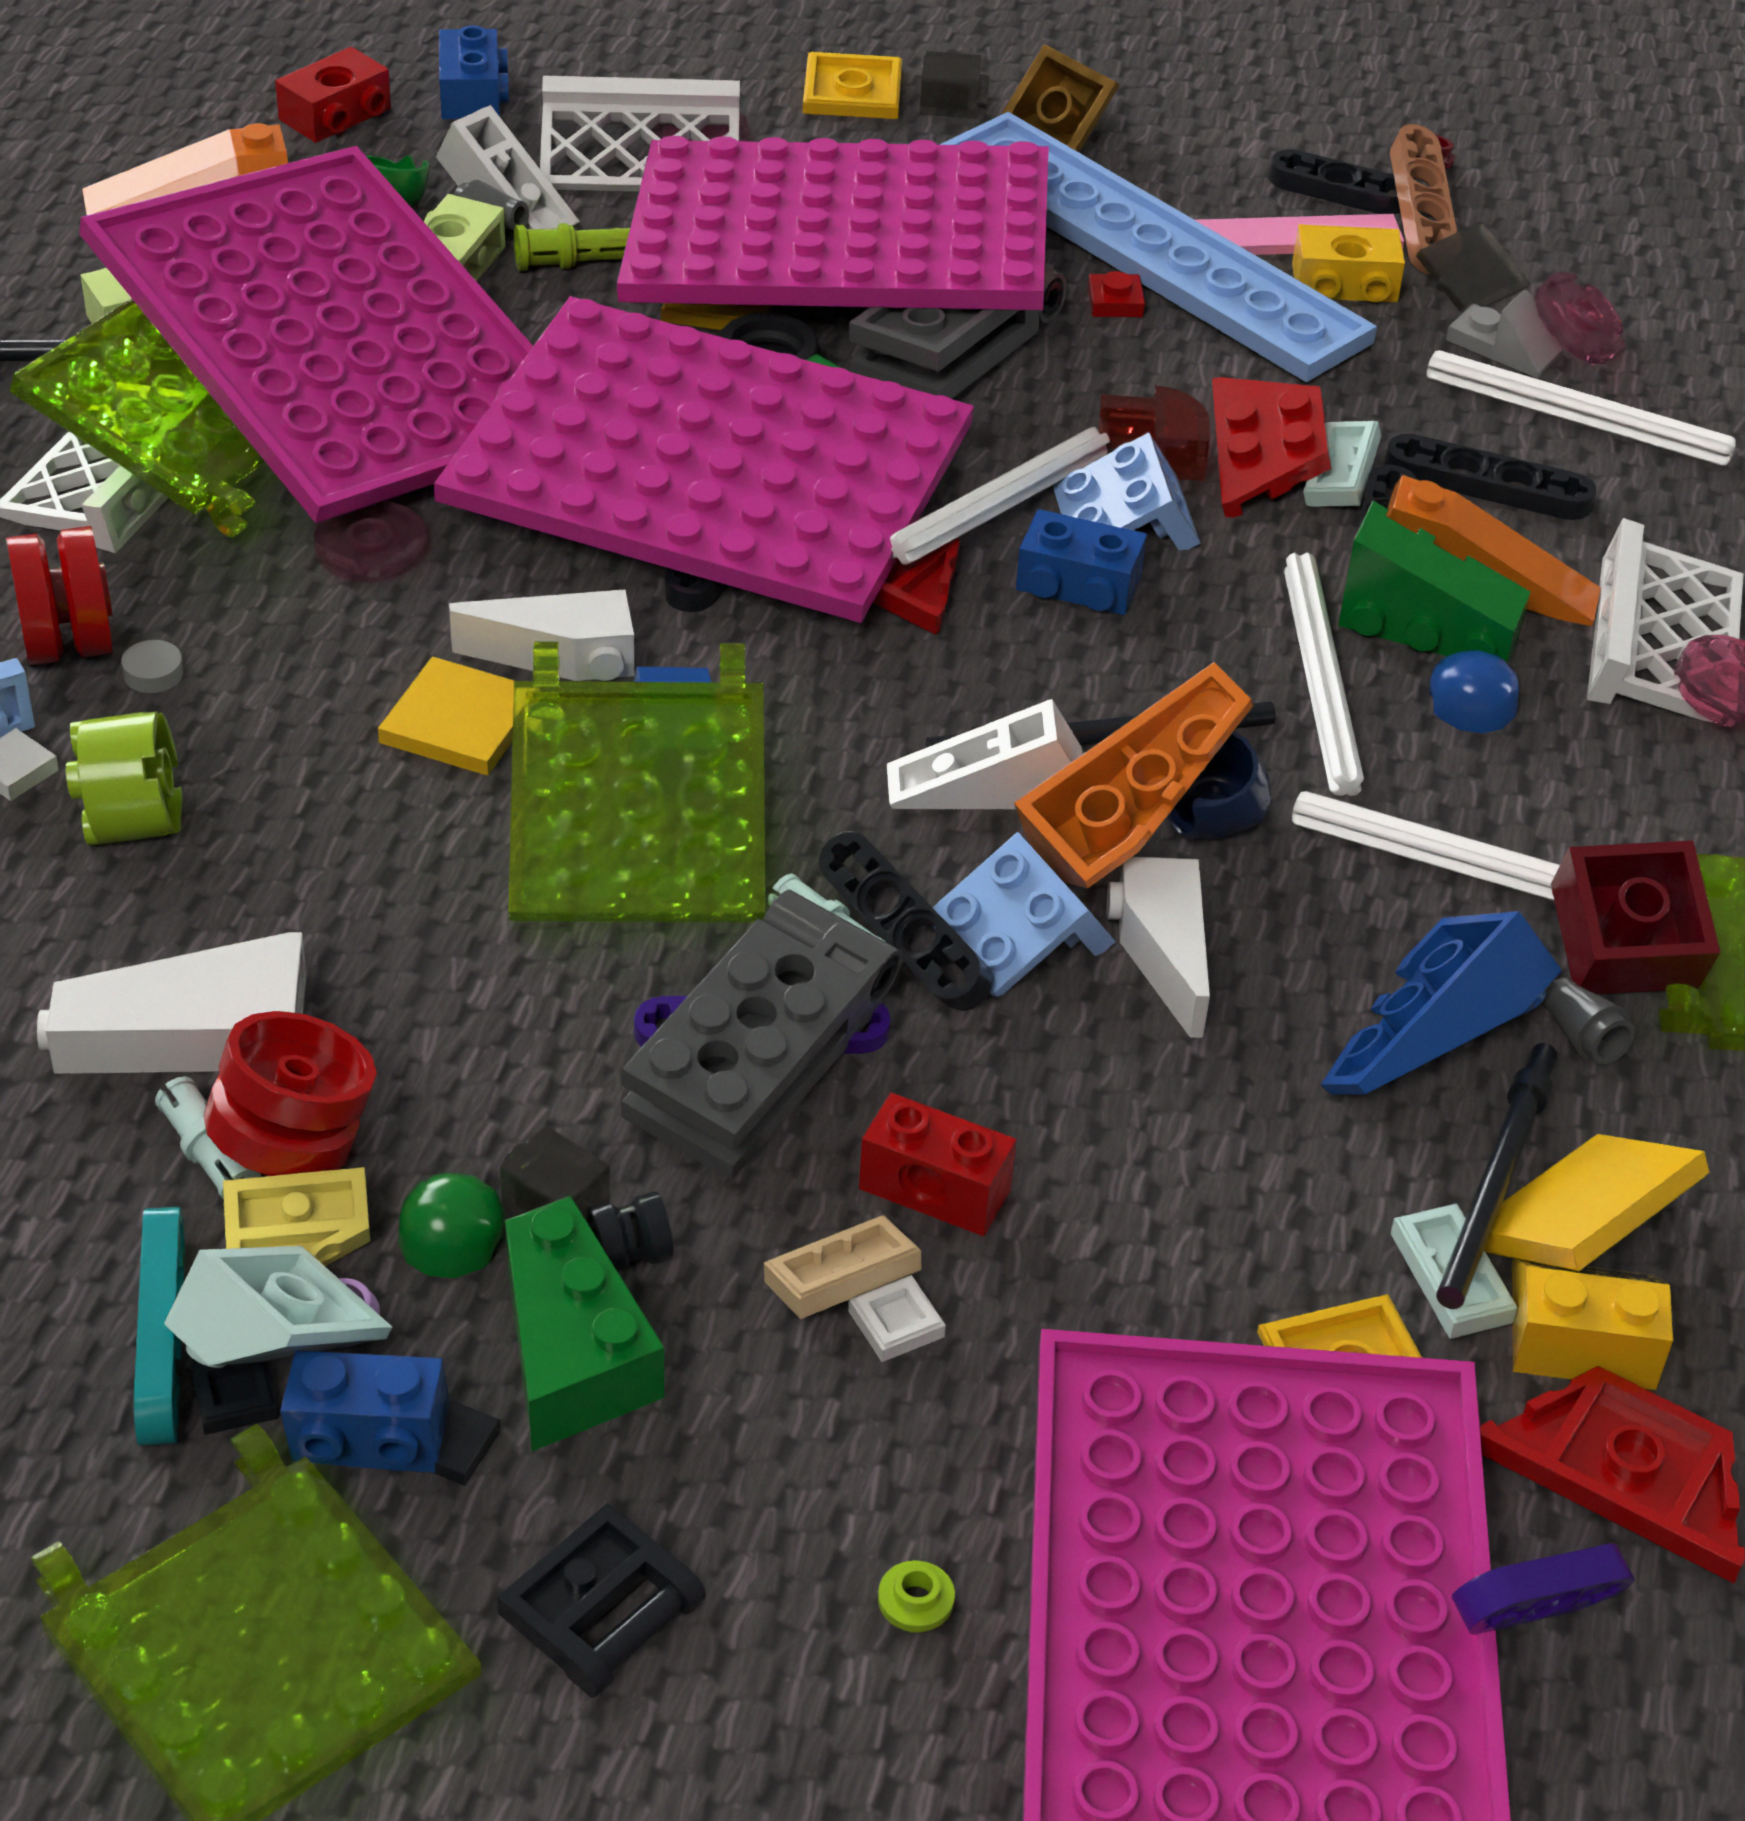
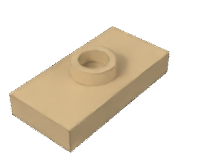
M882 1215L764 1262V1280L776 1295L800 1319H803L922 1270L921 1250L889 1219Z

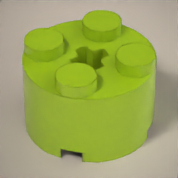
M158 711L139 712L88 719L70 724L71 744L77 761L66 763V781L71 798L73 800L83 799L85 809L82 811V828L88 846L161 837L181 831L182 788H174L172 770L173 767L179 766L171 730L163 713L158 714Z

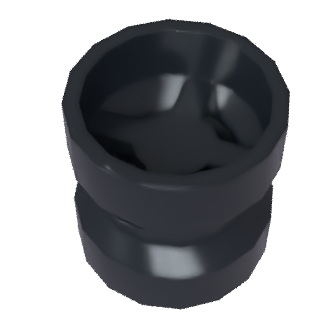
M654 1191L637 1195L629 1205L616 1207L608 1202L587 1207V1223L617 1272L625 1271L629 1262L643 1259L650 1264H655L672 1259L673 1240L670 1223L664 1203L658 1192Z

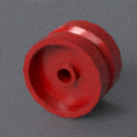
M92 526L63 529L60 531L56 541L61 567L49 569L44 540L37 533L6 537L28 666L59 662L63 654L59 624L64 623L71 624L75 650L83 658L113 654L108 616H113L105 566L104 562H98Z
M271 1011L251 1014L235 1023L226 1040L218 1066L220 1073L211 1089L203 1115L208 1137L224 1155L247 1169L267 1176L338 1170L343 1167L351 1152L361 1123L360 1117L364 1112L377 1075L372 1055L351 1034L333 1023L307 1014Z

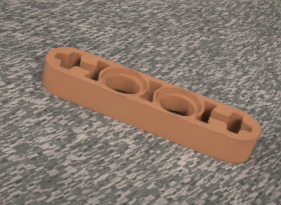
M1407 124L1399 130L1390 148V157L1408 256L1414 267L1422 273L1430 275L1443 274L1452 267L1460 252V243L1441 146L1438 137L1431 130L1417 124ZM1413 178H1417L1424 181L1430 187L1418 183ZM1419 212H1423V213H1426V214L1430 215V216L1433 217L1436 221L1427 219L1426 217H1424L1423 215H1421Z

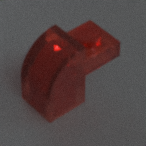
M1155 385L1154 398L1101 394L1097 430L1098 433H1107L1110 442L1106 444L1107 448L1117 449L1119 446L1132 442L1149 432L1178 479L1205 480L1210 444V420L1208 412L1198 400L1180 390Z

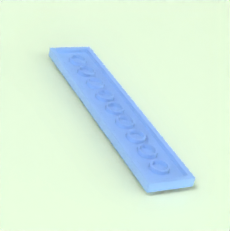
M1006 112L940 144L959 145L962 142L974 140L991 146H1009L1019 141L1032 142L1037 146H1049L1046 226L1121 272L1139 274L1141 284L1304 382L1312 380L1374 344L1377 326L1010 112Z

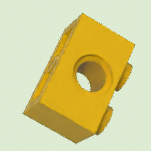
M1298 224L1292 261L1295 279L1331 300L1398 303L1405 266L1399 229Z

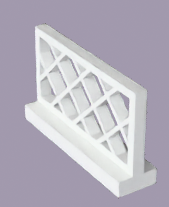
M543 76L540 170L555 190L639 192L647 157L639 162L625 149L640 137L648 144H651V140H660L651 131L656 125L676 126L680 131L674 136H681L692 141H710L700 132L704 127H729V133L725 136L739 141L740 81ZM553 123H577L582 128L566 140L553 129ZM607 124L627 125L631 130L615 141L601 128ZM592 136L606 149L592 160H589L576 147ZM552 143L556 146V148L553 149V150H552ZM566 155L581 167L572 175H551V167ZM614 157H617L630 170L621 177L607 176L600 168Z
M201 383L188 396L114 386L0 499V517L23 525L59 531L92 526L96 548L116 553L233 430L230 419ZM121 404L135 408L110 416ZM167 417L165 420L156 423V420ZM148 423L147 426L118 434L120 431ZM111 435V437L80 446L87 438ZM136 448L134 451L126 452V450ZM119 453L118 456L109 459H105L89 465L87 463L90 461H94L103 457ZM81 465L79 468L50 476L58 468ZM107 478L104 482L96 484V481ZM85 484H89L88 487L68 492L59 496L57 495V493L66 491ZM46 495L51 497L30 505L22 504L26 499ZM82 507L84 514L70 511Z
M1623 518L1602 559L1599 586L1601 589L1597 604L1587 700L1611 704L1615 694L1618 693L1699 720L1730 725L1735 716L1743 573L1643 542L1644 525ZM1646 564L1663 569L1670 577L1660 579ZM1701 583L1727 587V591L1725 594L1714 597ZM1683 589L1696 603L1685 605L1672 591ZM1654 597L1667 612L1657 614L1644 600ZM1708 614L1723 628L1712 632L1698 617ZM1679 623L1693 638L1683 641L1669 626ZM1651 632L1664 647L1654 650L1640 635ZM1706 650L1722 664L1709 668L1696 652ZM1677 659L1690 674L1680 677L1666 662ZM1648 668L1661 684L1635 677V672ZM1703 686L1719 699V704L1700 698L1692 689Z

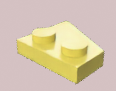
M365 1167L223 1180L226 1249L302 1246L320 1263L327 1266L371 1242Z

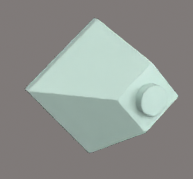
M302 1246L199 1250L164 1322V1325L186 1344V1351L193 1359L214 1368H222L229 1364L263 1362L294 1356L295 1350L318 1352L387 1339L392 1329V1326Z

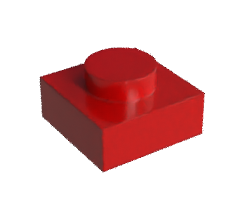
M1112 271L1106 274H1089L1087 289L1092 317H1143L1145 303L1139 274H1126L1120 271Z

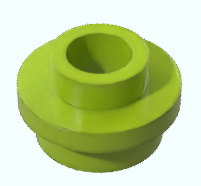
M916 1560L902 1562L890 1568L880 1581L878 1605L881 1613L892 1625L904 1631L920 1633L933 1630L942 1625L953 1611L955 1600L953 1583L950 1577L934 1564ZM909 1587H920L926 1589L929 1594L923 1597H913L904 1590Z

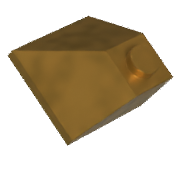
M1044 44L1002 114L1010 112L1073 150L1080 152L1120 85L1116 81Z

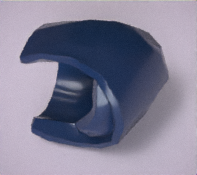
M1233 731L1168 814V820L1175 830L1189 841L1219 840L1244 832L1260 824L1265 817L1271 802L1269 776L1266 766L1259 759L1248 740Z

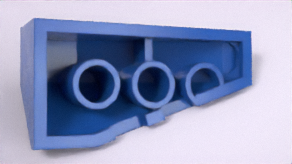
M1520 911L1442 918L1408 953L1396 969L1395 973L1397 976L1407 979L1404 986L1393 994L1388 992L1379 995L1371 1007L1374 1013L1383 1017L1380 1023L1368 1026L1352 1036L1322 1081L1321 1086L1332 1095L1367 1094L1489 1030L1533 1010L1545 999L1547 994L1545 989L1562 970Z

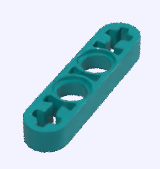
M181 1206L146 1208L143 1211L134 1379V1424L138 1446L178 1443L180 1377H177L175 1359H181L182 1341L164 1325V1322L184 1283L185 1226Z

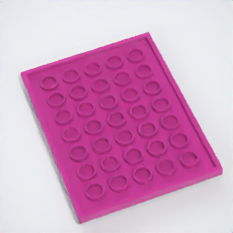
M667 136L660 140H651L618 276V302L1043 310L1049 146H1037L1027 141L1015 142L1009 146H991L974 140L965 141L959 145H937V143L930 140H916L909 144H887L880 139H867L860 143H837L829 138H818L807 143L787 142L785 139L778 137L765 138L759 142L737 141L732 137L726 136L716 137L710 141H688L681 136Z
M357 146L81 217L79 235L315 523L434 484L533 348V345Z
M570 296L435 481L434 497L435 501L862 623L897 558L892 559L893 551L890 550L892 548L890 537L897 531L919 520L972 424L974 405L955 401L947 396L933 395L903 387L895 382L881 381L855 374L843 368L807 361L792 354H782L748 345L740 340H730L700 332L692 327L678 326L652 319L640 313H630L604 306L589 299H579Z
M1041 1329L1038 1358L1022 1821H1511L1496 1630L1475 1635L1470 1634L1451 1598L1452 1594L1459 1587L1491 1570L1475 1362Z

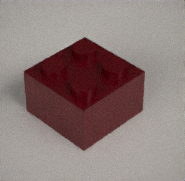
M1694 841L1574 846L1568 848L1551 882V888L1571 980L1594 994L1699 989L1721 954Z

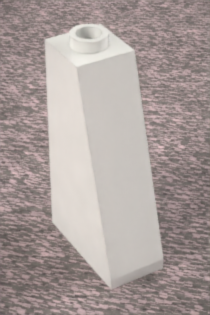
M302 932L283 933L54 982L49 1010H40L38 1013L37 1041L39 1049L50 1051L54 1074L219 1071L218 1066L226 1040L235 1023L251 1014L271 1011L303 1014L307 974Z

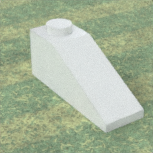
M491 105L451 123L436 158L458 186L465 182L481 180L514 199L526 202L529 207V219L525 226L526 229L557 228L559 223H567L573 227L579 224L578 218Z
M625 589L449 603L453 653L574 681L592 679L608 681L616 677L634 676V632Z
M1050 699L887 763L889 803L892 809H1016L1014 803L1080 757L1082 755V748L1056 704Z
M1131 857L1121 866L1120 881L1108 883L1107 919L1119 920L1121 945L1189 1037L1203 1038L1210 992L1199 859Z

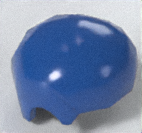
M1473 649L1450 654L1439 661L1431 674L1429 695L1433 697L1434 714L1442 721L1458 730L1487 733L1503 729L1515 718L1518 707L1519 683L1515 671L1502 657Z

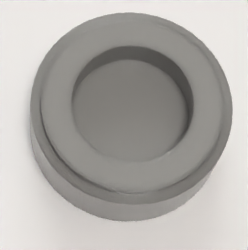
M146 640L129 647L121 658L125 683L130 688L139 692L157 693L166 691L177 685L184 674L180 650L167 641Z

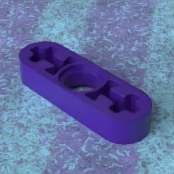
M1610 1543L1490 1570L1459 1587L1452 1594L1451 1598L1469 1633L1475 1635L1584 1609L1620 1594L1633 1584L1635 1578L1617 1545Z

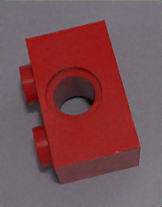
M352 46L275 80L278 119L315 143L334 134H340L347 128L371 117L379 116L384 111L391 109L389 69Z
M890 1092L862 1137L859 1189L978 1235L985 1236L1011 1191L1017 1139Z

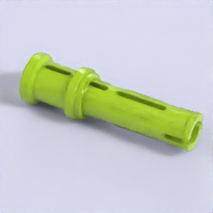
M559 223L557 228L526 229L524 224L515 225L514 255L517 269L519 272H525L529 266L559 265L562 270L574 267L576 261L623 260L630 228L574 230L572 225Z

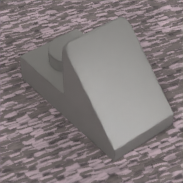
M1523 290L1503 309L1501 315L1492 308L1472 304L1448 327L1446 340L1536 378L1562 354L1561 346L1527 290Z

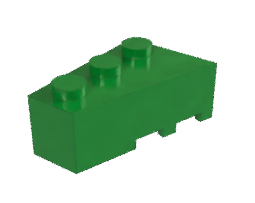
M1372 501L1354 538L1338 626L1354 630L1365 636H1376L1411 646L1418 651H1429L1443 656L1476 649L1500 656L1508 664L1522 630L1531 591L1468 555L1464 561L1433 544L1436 538L1434 535L1422 528L1417 533L1412 532L1386 517L1389 509Z
M571 1196L505 1220L508 1275L531 1452L665 1398L664 1346Z

